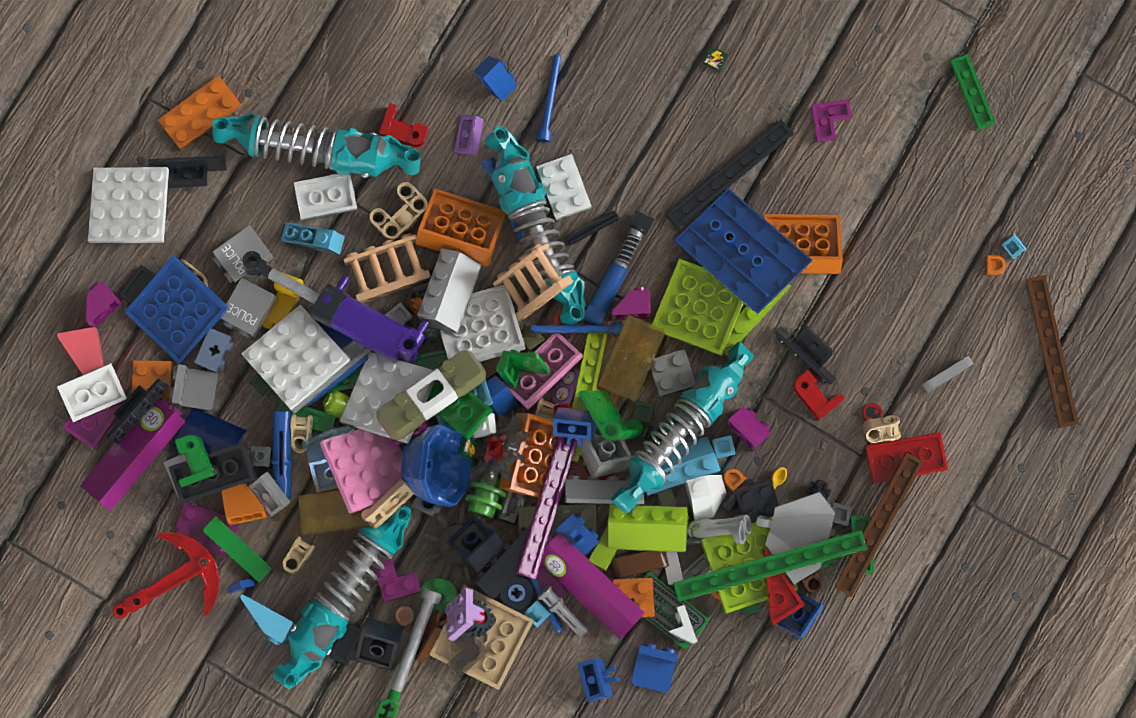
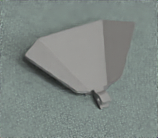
M818 492L775 507L773 519L759 515L756 525L770 528L765 545L774 555L828 540L835 512L822 494ZM822 562L785 573L792 583L795 584L820 569Z

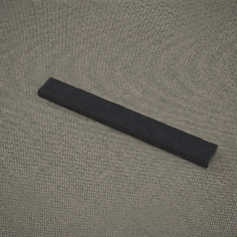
M781 119L666 213L665 216L678 230L788 140L794 133Z

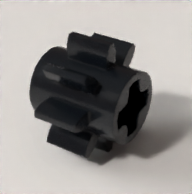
M652 425L649 429L645 428L641 438L645 439L644 442L648 441L658 446L652 439L651 432H658L663 435V432L660 428ZM655 435V437L661 442L662 439Z
M818 479L815 482H810L806 494L812 495L820 492L827 501L831 489H828V483Z

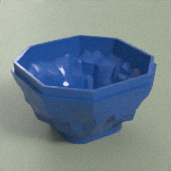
M442 425L428 427L424 433L404 447L401 466V478L408 484L410 490L416 496L427 502L449 507L456 505L468 491L472 464L471 461H466L457 454L462 435L454 428Z

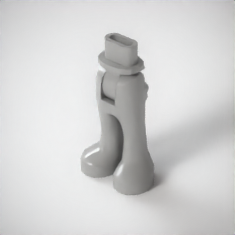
M738 515L727 519L711 520L703 518L702 520H694L688 523L687 535L697 538H709L728 534L733 536L737 544H743L746 535L751 534V519L748 515Z

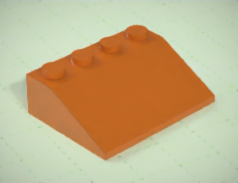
M434 189L418 229L416 245L439 252L442 248L457 251L488 267L503 226L506 212L499 208Z
M764 214L766 221L813 260L801 273L841 274L843 257L840 215Z
M529 413L516 414L511 441L507 451L508 455L505 459L499 484L500 489L539 498L558 437L553 436V421Z

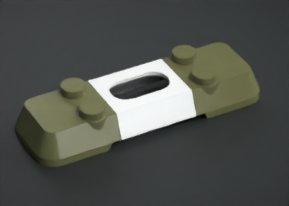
M462 350L382 405L376 412V418L391 439L401 440L459 397L464 396L480 385L486 378V371L471 351ZM434 380L442 382L444 389L440 394L426 403L418 400L417 392Z

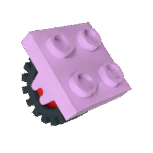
M465 588L446 606L448 640L455 641L465 631H467V636L472 634V638L476 636L479 638L493 626L495 619H492L494 614L490 613L491 608L487 609V604L484 603L482 605L481 600L476 602V599H473L472 589Z

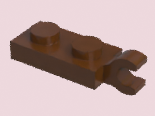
M438 610L434 612L432 620H428L414 657L421 663L429 656L431 648L439 638L442 631L440 626L447 623V614L444 613L443 617L439 619L442 613Z

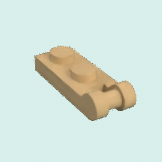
M400 480L370 509H365L361 517L368 522L370 527L378 528L414 493Z

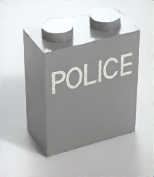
M250 225L213 251L216 256L213 258L219 268L224 267L227 271L224 275L230 283L234 281L236 285H238L241 278L246 279L251 276L245 272L242 259L247 252H258L267 263L274 259ZM250 261L248 263V265L254 266L257 264L256 261Z
M241 278L226 304L229 309L220 318L223 321L222 325L231 330L235 327L240 330L238 333L246 338L250 336L256 338L278 298L274 294Z

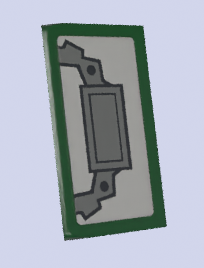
M507 491L506 498H504L502 504V511H500L497 520L516 526L519 518L518 507L523 506L526 496Z

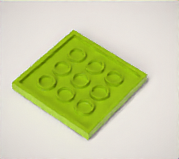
M679 259L650 329L722 357L744 303L705 268Z
M756 522L751 523V534L746 535L743 544H737L733 536L728 534L701 539L700 541L710 571L713 572L763 558L762 551L768 548L765 543L770 528L758 526ZM784 573L795 591L799 590L797 583L793 584L787 574ZM766 578L718 591L725 614L767 601Z

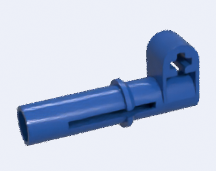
M273 411L272 460H270L272 464V478L286 497L291 499L292 464L294 463V460H292L290 428L292 412ZM281 431H283V475H281Z

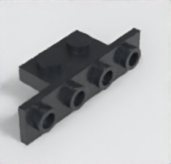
M225 155L148 159L149 167H167L169 169V188L207 186L208 171L227 170Z
M808 326L795 339L782 327H779L774 332L777 335L776 338L782 344H787L791 348L790 351L796 357H800L805 361L804 364L807 368L819 374L818 377L822 382L831 385L836 380L823 366L835 351Z
M159 378L147 391L139 385L115 411L114 415L120 421L109 432L107 437L119 444L126 437L127 433L139 423L144 414L152 408L153 404L164 395L169 386Z

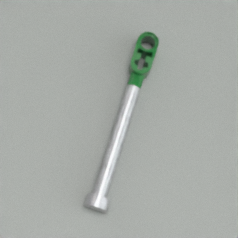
M426 588L423 589L421 598L424 599L388 696L386 700L381 702L375 718H396L399 711V697L434 604H439L442 594ZM391 703V707L394 708V710L389 711L387 717H381V714L386 715L387 708H385V705Z

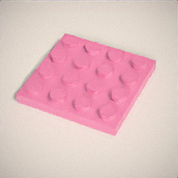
M359 429L320 442L349 514L372 507L397 482L402 480L401 466L403 453L399 445L392 448L389 446L388 437Z

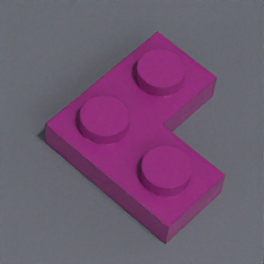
M849 99L811 105L817 143L836 140L834 122L852 119Z
M392 559L382 562L385 568L383 570L374 567L384 602L421 591L416 572L397 578Z

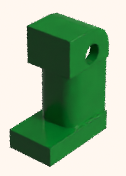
M188 435L175 440L179 453H184L192 473L191 476L178 480L181 488L215 475L203 441L199 436ZM190 441L194 443L193 448L189 445Z

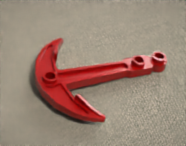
M176 532L158 533L157 538L172 543L180 550L183 548L191 560L147 589H142L126 598L124 603L116 604L113 608L114 616L119 619L125 618L129 612L137 611L149 604L157 596L199 574L205 584V588H203L205 599L203 615L207 616L217 600L220 584L218 567L213 555L197 539ZM202 558L207 559V565L201 564ZM135 598L140 599L141 602L139 605H136L134 603ZM118 608H123L124 613L122 615L118 614Z

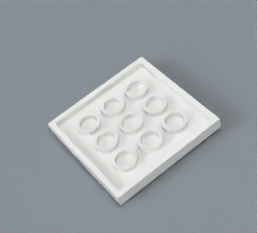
M167 167L94 168L88 242L164 243L169 169Z
M505 285L472 293L458 333L440 330L448 359L462 350H468L481 362L499 357L503 351H521L525 349L510 293Z
M301 305L242 353L247 362L290 410L350 361L348 356L319 324L310 317L309 313Z
M370 352L340 422L390 438L376 418L377 410L433 370L400 360L394 363L382 355ZM435 380L417 392V398L420 402L426 403ZM413 432L398 441L409 444Z

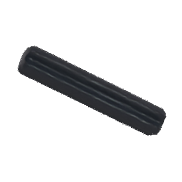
M615 211L609 212L567 235V242L569 245H573L616 222L618 215Z

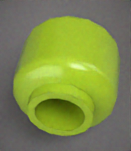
M339 391L329 392L323 401L325 412L335 416L337 419H341L350 397Z

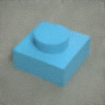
M731 435L712 440L717 459L736 454Z
M537 600L524 615L533 619V624L538 628L548 618L550 613Z

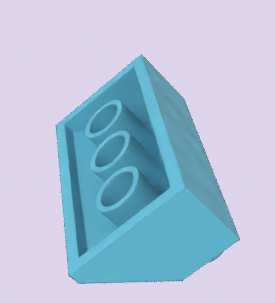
M707 436L697 439L695 446H688L689 454L681 456L680 465H673L674 473L666 475V483L661 489L645 491L647 498L656 495L658 492L685 485L687 480L705 475H714L721 471ZM679 445L676 447L680 453H684L686 451V448L683 445ZM671 454L669 456L671 462L676 463L678 461L677 455ZM664 463L661 466L665 472L671 470L669 464Z

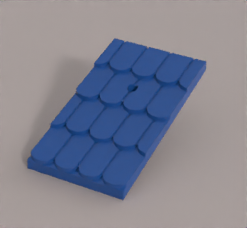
M729 188L674 240L688 255L757 315L813 261ZM726 236H731L732 240H727Z

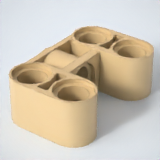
M408 182L399 184L397 188L398 197L405 205L392 217L379 208L372 210L370 213L371 224L386 240H393L394 242L399 240L401 236L417 223L427 209L428 204L425 197ZM408 188L411 190V194L403 196L401 191ZM417 202L425 204L420 210L415 209L414 205ZM376 215L384 216L382 222L377 223L374 221ZM395 228L397 233L394 236L387 235L388 229Z

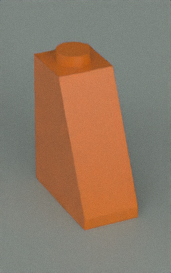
M246 483L221 491L226 520L229 526L267 518L263 505Z

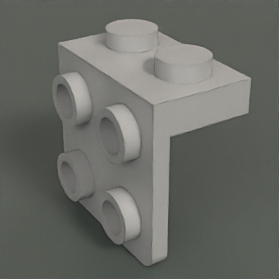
M178 364V368L174 369L173 372L175 386L170 390L169 399H172V403L176 406L212 410L218 374L190 369L185 365Z

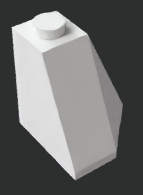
M705 475L687 480L685 483L694 520L714 517L727 494L722 475Z

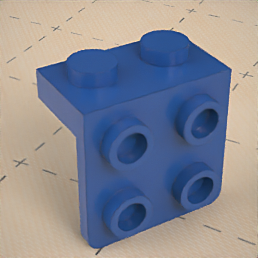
M645 643L644 646L640 645L631 683L635 686L663 693L669 692L678 654H674L675 650L664 648L663 651L658 650L656 645Z

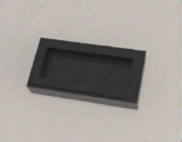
M141 265L119 296L132 304L156 275Z
M350 623L346 625L347 630L345 634L337 640L330 658L345 665H348L352 658L362 630Z

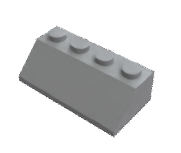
M442 248L417 315L420 322L427 320L429 322L428 327L458 333L482 267L481 264L460 252Z
M568 476L564 483L563 503L614 504L611 501L612 496L620 488L625 489L629 487V477H626V481H619V477H607V480H599V477L592 479L591 476H588V480H580V476ZM644 492L636 505L644 504Z

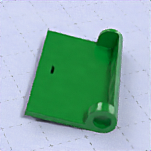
M607 391L579 392L581 399L605 439H637L642 436L644 432L643 424L639 420H630L625 423Z

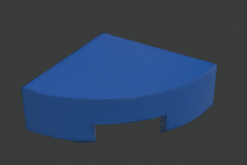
M252 578L229 585L227 589L229 594L255 586V582Z

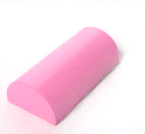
M554 333L535 351L548 367V374L521 372L516 389L509 388L503 382L515 400L527 411L583 358L582 354L559 333Z

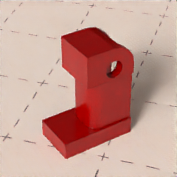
M389 103L379 132L380 136L391 135L401 144L412 146V148L422 147L427 139L429 127L417 122L413 126L394 120L398 110L397 105Z
M808 370L796 380L794 391L819 421L843 402L845 397L839 393L832 400L828 401L815 385L817 380ZM801 384H805L807 388L803 389Z

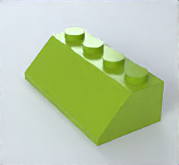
M610 504L608 548H616L617 550L686 552L688 530L687 507L636 505L630 512L625 514L616 505Z

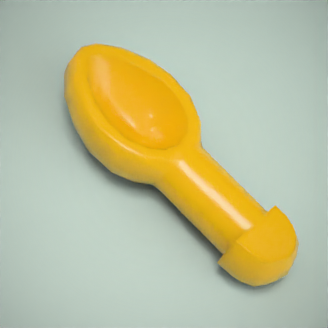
M785 467L777 468L771 475L774 490L786 480L787 470Z

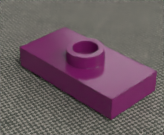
M539 566L536 579L541 589L544 590L546 587L551 586L552 591L559 598L567 596L561 583L544 567Z

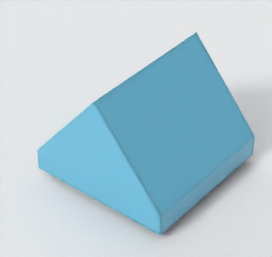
M1015 234L1001 244L1012 259H1015L1026 250Z

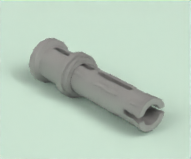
M551 586L546 587L538 595L537 598L539 600L542 599L549 606L551 612H556L578 637L583 636L587 632L588 628L563 604L562 597L559 598L552 591Z

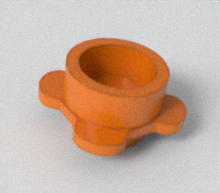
M418 297L410 299V310L418 315L423 300Z

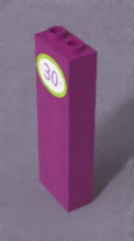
M158 399L152 408L140 419L139 423L127 433L126 437L119 444L115 443L81 483L80 486L109 511L115 507L185 423V420L180 417L182 413L174 406L170 409L172 405L165 399L161 401Z
M558 533L555 537L551 535L547 539L540 565L621 640L645 612L562 534Z

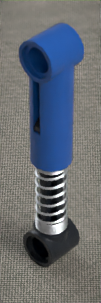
M640 211L635 212L629 225L630 231L628 232L629 235L626 236L627 240H624L625 244L622 245L623 248L620 249V254H617L618 258H615L614 262L610 263L582 320L592 325H602L608 309L628 272L627 263L629 264V259H632L631 255L634 254L633 251L636 250V245H639L638 241H641L643 235H647L654 218Z

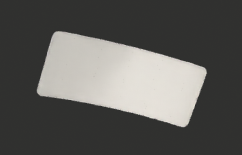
M666 551L669 567H666L665 571L668 584L672 585L674 582L683 580L677 552Z

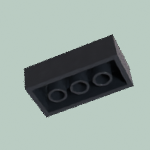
M246 441L208 453L210 463L217 470V475L182 488L178 480L192 475L187 460L169 467L181 504L258 478Z

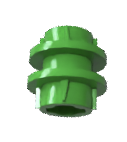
M480 474L477 482H470L469 487L475 491L473 495H466L465 500L470 502L468 512L479 517L492 519L495 511H502L503 507L497 501L498 498H506L507 494L499 488L500 479Z

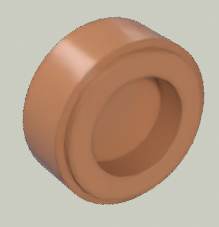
M401 606L395 612V619L400 625H410L414 620V612L408 606Z

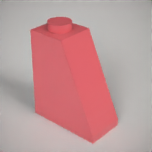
M96 327L57 333L58 339L83 375L104 366L99 333Z

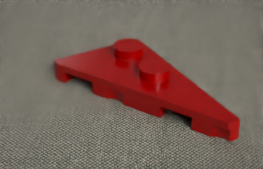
M768 548L762 551L763 557L772 555ZM784 573L766 578L770 620L773 626L803 607L804 603Z

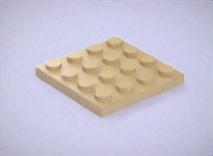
M464 585L462 591H463L465 588H468V589H471V588H469V587H467V586ZM473 590V599H476V602L481 600L482 605L486 603V608H491L490 613L494 614L492 619H495L492 628L479 638L477 636L472 638V634L467 636V631H465L455 641L447 639L445 624L429 655L499 690L534 620Z

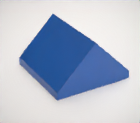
M796 591L804 606L776 624L798 639H802L823 605Z

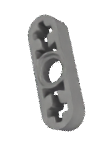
M967 356L928 380L922 386L929 393L971 367L974 363Z

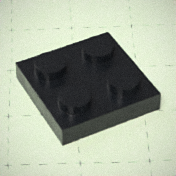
M771 478L734 489L740 514L748 515L751 523L757 522L759 515L768 518L774 516L775 507L779 506Z

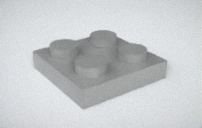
M685 349L648 360L659 398L692 388L695 385V379Z

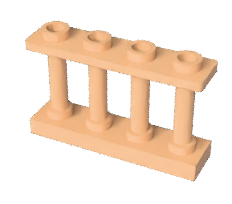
M409 233L400 237V240L395 242L388 240L382 243L383 246L377 248L371 246L364 249L365 252L357 254V252L348 254L346 259H343L345 266L351 265L360 289L359 294L356 295L359 302L364 304L430 281L429 271L421 269L413 243L416 242V234L411 235ZM406 246L414 269L412 276L406 277V275H403L394 249ZM385 252L389 255L396 275L395 281L389 284L387 281L385 282L377 259V255ZM368 258L378 282L377 288L371 290L367 288L359 265V261Z
M548 243L543 246L541 244L534 246L530 249L532 253H526L520 257L519 263L515 262L508 267L509 271L500 273L497 276L498 280L493 283L494 286L502 283L505 285L518 306V312L516 313L518 322L529 317L573 283L570 275L562 279L553 269L543 253L550 247ZM536 257L551 278V287L547 286L532 261ZM525 266L541 289L540 295L535 294L521 272V269ZM512 276H516L528 295L529 304L524 303L510 281Z

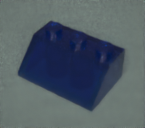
M193 408L182 425L176 440L188 435H197L203 441L208 454L241 443L247 430ZM190 441L189 445L193 448L194 443Z

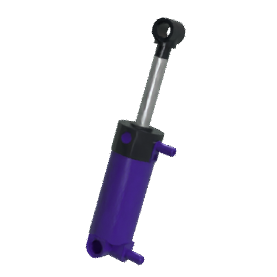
M249 251L243 256V267L247 274L263 275L312 302L314 306L310 317L331 329H335L394 363L400 360L412 364L417 360V349L425 339L423 333L429 325L427 320H422L417 330L412 327L408 329L350 297V294L343 291L349 281L347 276H343L336 287L328 284L319 294L267 265V261L262 259L258 252ZM250 261L257 262L254 266L248 265Z

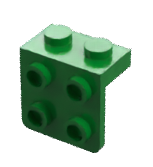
M503 351L501 359L497 363L498 374L506 385L513 389L517 388L521 372L549 373L548 367L539 354L535 352Z

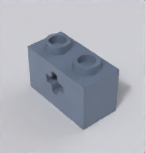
M210 329L204 339L195 364L218 374L219 370L222 371L225 367L226 360L224 359L226 354L230 353L233 348L232 337ZM218 347L220 353L213 356L212 349L216 350Z

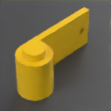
M285 274V275H287L288 277H290V278H292V279L296 280L297 282H299V283H301V284L304 285L302 279H299V278H296V277H294V276ZM274 282V289L277 291L276 297L278 299L262 326L269 330L293 311L300 297Z

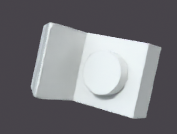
M685 606L677 607V612L674 615L677 623H681L682 627L670 630L668 633L691 644L697 643Z

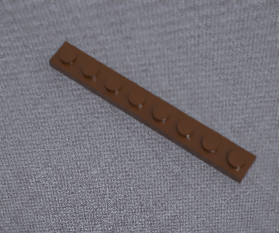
M1046 276L1027 278V289L1058 427L1064 428L1078 425L1079 422Z
M905 453L863 532L867 550L851 554L834 589L849 597L853 596L924 463L922 460L909 453Z

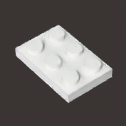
M572 154L536 166L555 220L591 208Z
M334 174L294 182L301 221L357 210L351 174Z
M112 363L57 386L73 422L127 399Z

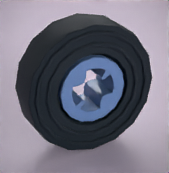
M515 576L499 595L501 602L505 606L515 611H520L531 604L534 598V590L532 584L526 578ZM514 588L522 591V596L519 595L520 598L518 599L511 595V592H514Z

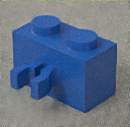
M489 55L473 72L494 97L503 101L517 87L513 80L515 77L510 71L504 69L505 64L499 58L494 59Z
M495 375L490 380L485 378L493 404L489 407L493 409L491 414L497 415L502 420L505 415L509 414L519 404L504 383Z
M558 407L553 417V436L568 437L567 445L569 446L572 444V439L575 438L578 442V447H581L583 439L591 440L595 433L596 423L589 411Z
M572 513L555 530L562 534L585 556L599 543L597 540L599 536L592 528L588 530L583 525L585 521L579 514L575 516Z
M598 658L578 663L587 702H596L613 697L609 682H618L620 680L619 677L611 678L607 675H610L612 671H616V666L606 670L603 659Z

